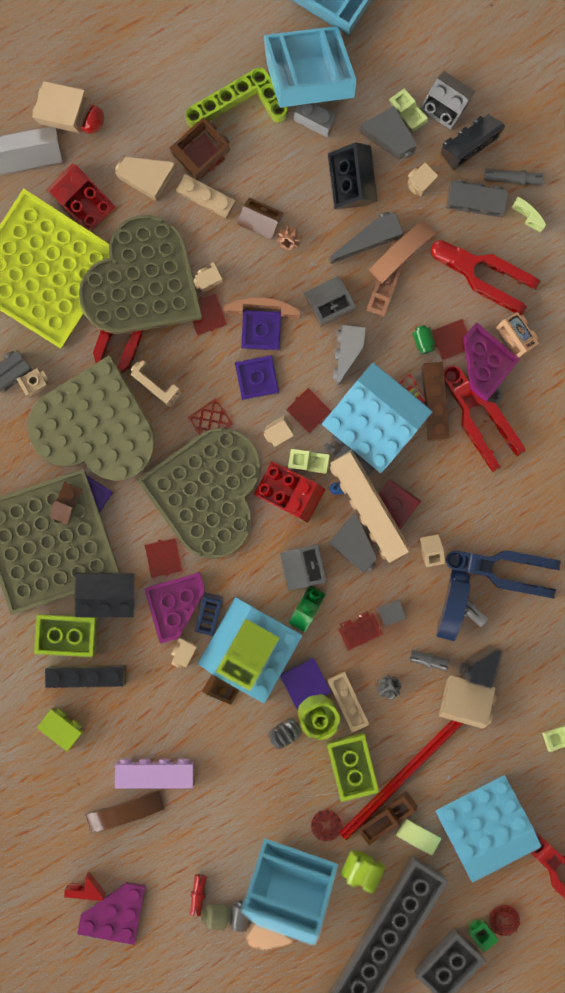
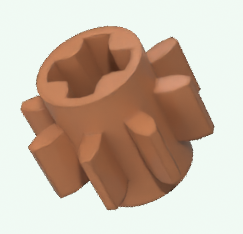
M288 225L285 230L283 228L280 229L277 241L280 242L282 248L291 250L293 247L298 248L302 235L298 233L297 228Z

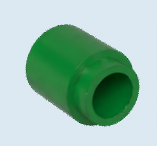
M426 325L416 327L415 332L412 334L420 354L435 351L434 346L436 344L431 327L427 328Z

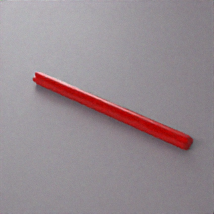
M451 720L340 831L343 839L348 840L464 723Z

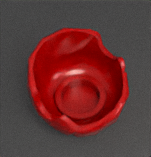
M91 105L85 116L83 126L80 127L81 131L86 134L98 132L104 124L103 110L96 105Z

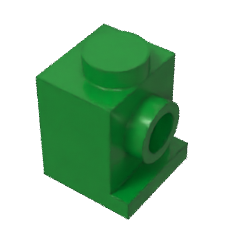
M476 918L469 923L467 931L483 953L499 941L483 918L480 920ZM481 929L484 930L482 934H477Z

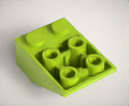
M245 619L216 672L251 691L279 637Z

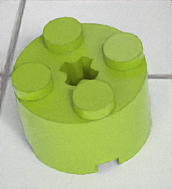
M323 694L313 695L306 698L298 706V718L304 733L308 737L325 740L335 734L340 723V717L334 703Z
M351 850L341 871V876L347 879V884L353 887L359 885L364 887L365 891L374 894L386 866L380 861L376 864L370 855L354 850V852Z

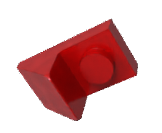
M88 872L85 877V887L80 883L67 885L64 890V898L103 901L106 892L91 873Z

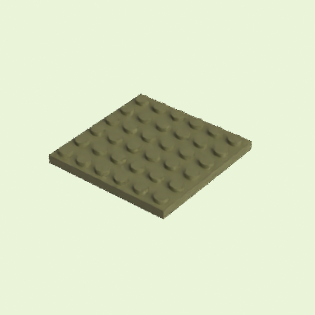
M85 469L0 497V585L11 615L75 594L76 573H120ZM64 482L83 489L68 525L50 518L54 500H57Z

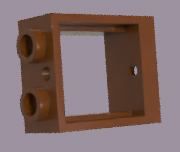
M204 117L170 147L171 154L195 180H199L230 151V141L224 134L220 135L216 131L217 127L211 120L207 122ZM205 130L221 149L198 168L182 150Z

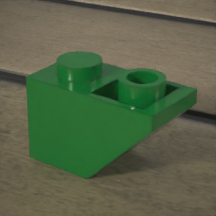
M308 586L288 623L305 632L314 619L326 594L312 586Z

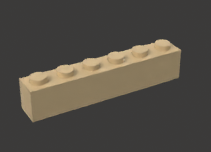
M351 449L332 460L330 463L332 474L335 477L338 476L341 481L340 487L342 491L350 496L351 506L360 513L359 519L363 526H367L370 530L369 536L374 543L377 542L380 547L379 553L381 557L387 559L390 563L408 553L410 546L354 451Z

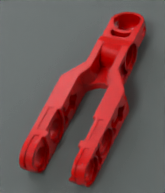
M443 240L434 242L430 249L431 255L436 261L464 275L472 291L513 313L518 312L519 315L524 314L527 305L476 278L474 275L475 265L483 264L503 276L507 275L517 280L518 284L522 283L537 290L541 282L535 276L494 254L475 256Z
M144 330L132 332L129 343H126L118 366L121 373L131 368ZM100 331L93 350L95 363L104 359L113 333Z
M454 365L446 367L444 369L445 384L462 410L461 427L490 470L495 472L501 466L493 456L494 452L489 450L483 441L482 434L469 416V411L472 407L479 406L484 408L517 457L526 451L525 447L496 403L488 400L484 401L470 388V382L459 367Z
M535 831L541 847L531 852V854L548 869L551 886L565 899V885L558 879L556 872L559 865L565 864V856L558 853Z

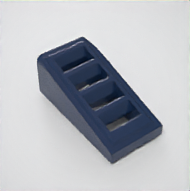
M204 593L194 632L209 636L214 635L223 601L222 596ZM206 601L217 603V605L207 603ZM204 608L216 610V612L206 611ZM202 616H207V617H211V618H214V619H213V620H209V619L202 618ZM201 623H204V624L212 625V627H211V628H208V627L200 626V624H201Z

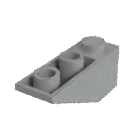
M343 325L342 330H338L337 341L340 342V349H336L335 353L338 368H334L333 379H336V385L340 384L362 351L365 327Z

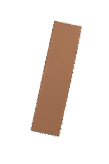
M424 220L397 241L370 268L369 272L383 284L419 248L427 244L436 233Z
M392 240L390 248L396 243V241ZM404 263L383 284L377 280L366 309L367 311L384 317Z
M245 298L224 306V313L243 315L244 307L281 310V318L300 319L299 310L287 303L270 298Z

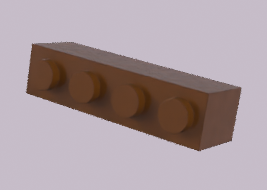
M443 362L423 363L421 368L423 391L426 399L424 403L433 411L426 419L428 442L448 440L450 436Z

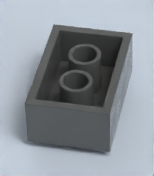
M453 928L414 971L416 977L432 993H456L484 964L485 959L463 935Z

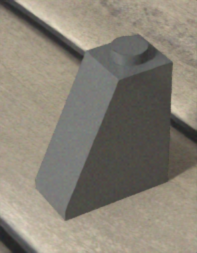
M394 106L361 124L360 132L398 160L403 157L407 159L415 153L417 144Z
M353 514L330 540L329 544L361 572H370L376 566L374 561L377 558L358 516Z

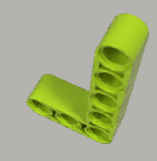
M255 68L190 106L185 112L188 126L192 128L203 117L207 122L213 120L256 94L271 119L277 123H281L287 118V107H279L274 87L267 71L263 68ZM261 76L264 78V80L262 82L255 81V78ZM246 86L248 90L241 92L239 87ZM268 92L274 94L272 98H266L264 95ZM226 95L232 97L230 101H224L222 98ZM208 105H214L215 109L212 111L206 110V107ZM280 108L284 112L282 114H276L274 110ZM193 114L199 116L195 121L190 120V116Z

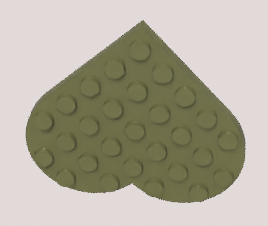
M139 215L121 223L111 237L109 258L92 265L82 278L80 284L79 301L83 313L93 325L109 333L123 334L201 320L202 318L183 238L173 225L171 226L157 216Z
M111 355L41 397L34 405L29 416L28 433L31 443L37 453L52 464L72 466L85 462L90 470L98 476L118 481L138 475L148 466L152 459L155 446L153 428Z
M216 428L197 436L141 476L137 481L181 543L189 551L205 558H220L235 552L244 543L249 534L251 514L244 497L252 491L257 483L260 462L254 445L247 437L235 430Z

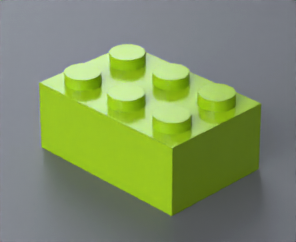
M36 615L34 654L80 657L96 656L98 617Z
M363 732L326 741L341 802L379 793Z

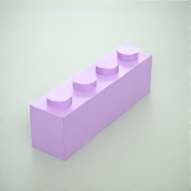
M182 758L178 759V762H170V759H159V762H151V759H139V762H132V759H120V762L115 764V788L194 787V762H190V759Z

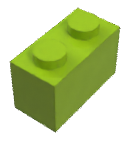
M54 707L41 721L37 729L68 752L84 730L81 729L82 725L74 719L71 721L67 718L65 711Z

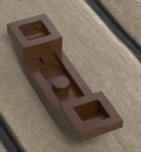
M158 790L112 807L86 813L85 816L90 832L93 833L144 818L165 808Z

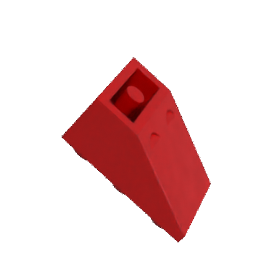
M73 163L46 189L69 215L90 232L116 207L88 176Z
M271 461L254 495L308 523L326 489Z

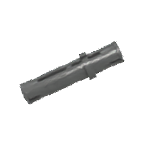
M486 168L484 181L519 183L521 186H524V184L542 186L543 173L526 172V170L517 172Z

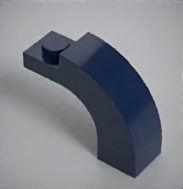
M451 570L446 601L438 621L436 637L451 641L456 640L470 592L469 573Z

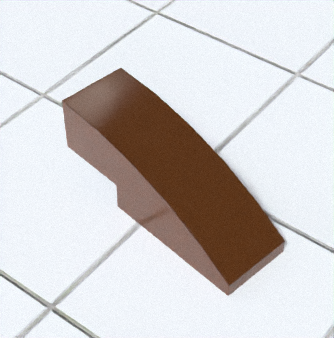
M405 791L369 818L358 831L370 845L399 826L401 821L415 813L418 805L408 792Z

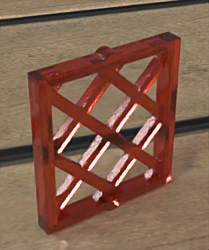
M216 398L188 416V419L199 435L201 434L200 430H211V422L218 423V428H220L221 424L227 425L223 429L233 425V422ZM212 404V409H211V410L205 409V408H207L209 405ZM215 404H218L221 412L214 411ZM204 411L211 412L210 419L203 418ZM201 412L200 417H195L196 414ZM213 413L220 414L219 421L212 420ZM222 415L227 417L228 423L221 421ZM193 419L200 420L199 427L195 426ZM202 420L209 422L208 428L201 427Z

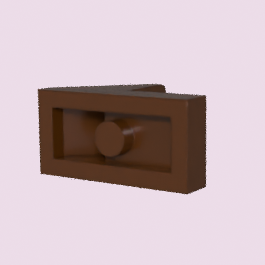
M64 482L57 500H54L50 518L68 525L83 489Z
M211 674L202 692L231 705L239 689Z

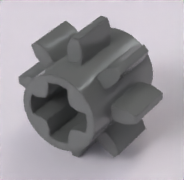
M388 674L378 681L377 690L381 697H388L389 700H392L400 694L401 683L396 677L391 678Z

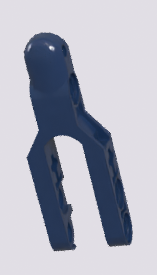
M504 550L491 557L461 551H451L446 555L445 563L450 569L486 576L497 588L555 599L556 589L497 578L492 572V566L496 561L506 560L560 570V560Z

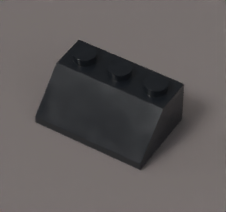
M490 114L485 117L480 116L473 121L474 125L461 129L457 133L458 136L456 138L447 139L442 144L443 147L440 153L454 171L497 140L505 125Z
M355 142L328 153L334 209L363 207L377 202L371 145Z
M76 573L75 617L134 618V573Z
M489 645L466 658L465 663L462 662L459 673L462 674L461 678L469 683L492 689L502 650Z

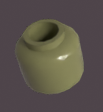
M208 904L206 910L202 911L201 921L205 923L208 930H224L227 925H230V909H227L224 904Z

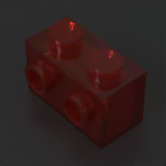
M368 611L359 614L358 619L353 622L349 619L340 623L341 627L338 628L348 651L383 635L374 613L369 614Z

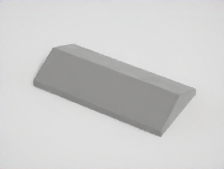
M45 127L0 136V175L63 163L57 128Z

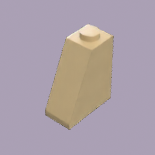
M125 157L123 161L118 162L115 168L118 179L157 201L176 170L175 164L172 162Z

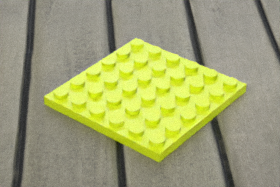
M23 188L0 224V311L61 349L84 314L79 301V289L82 278L92 265L109 258L110 244Z

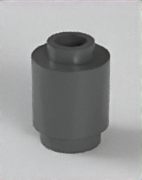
M237 901V903L232 905L230 924L232 925L231 929L234 931L245 932L247 927H249L250 919L241 912L244 901Z

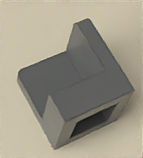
M400 600L377 607L384 626L406 619Z

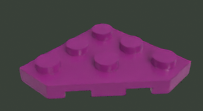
M476 322L463 337L470 388L480 398L487 401L520 359Z
M200 572L144 588L160 644L178 639L205 592Z
M126 882L120 888L107 895L103 901H99L84 911L80 916L77 934L134 945L146 885Z

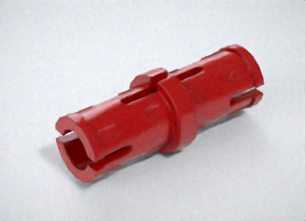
M195 874L194 887L190 894L192 900L189 914L194 916L195 908H197L196 916H201L202 903L206 896L204 890L207 876L202 874L201 882H199L200 874Z

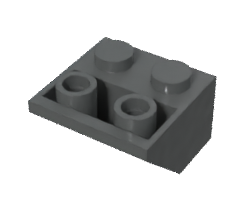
M443 71L433 84L420 110L451 130L476 91L446 71Z
M339 277L304 292L320 327L355 311L356 306Z
M318 544L280 553L288 590L326 582Z

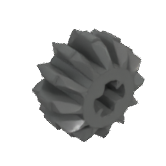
M290 718L272 728L268 733V737L272 745L276 749H280L297 740L301 736L302 731L294 718Z

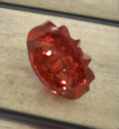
M327 809L319 811L313 816L311 830L316 838L322 841H331L338 837L342 829V822L335 812ZM320 820L322 822H327L328 820H330V826L332 829L326 828L322 831L323 824L320 822Z
M499 905L490 913L489 924L494 933L502 937L511 936V934L517 932L520 925V916L512 906ZM499 916L503 918L509 917L510 926L506 924L501 925L502 921Z

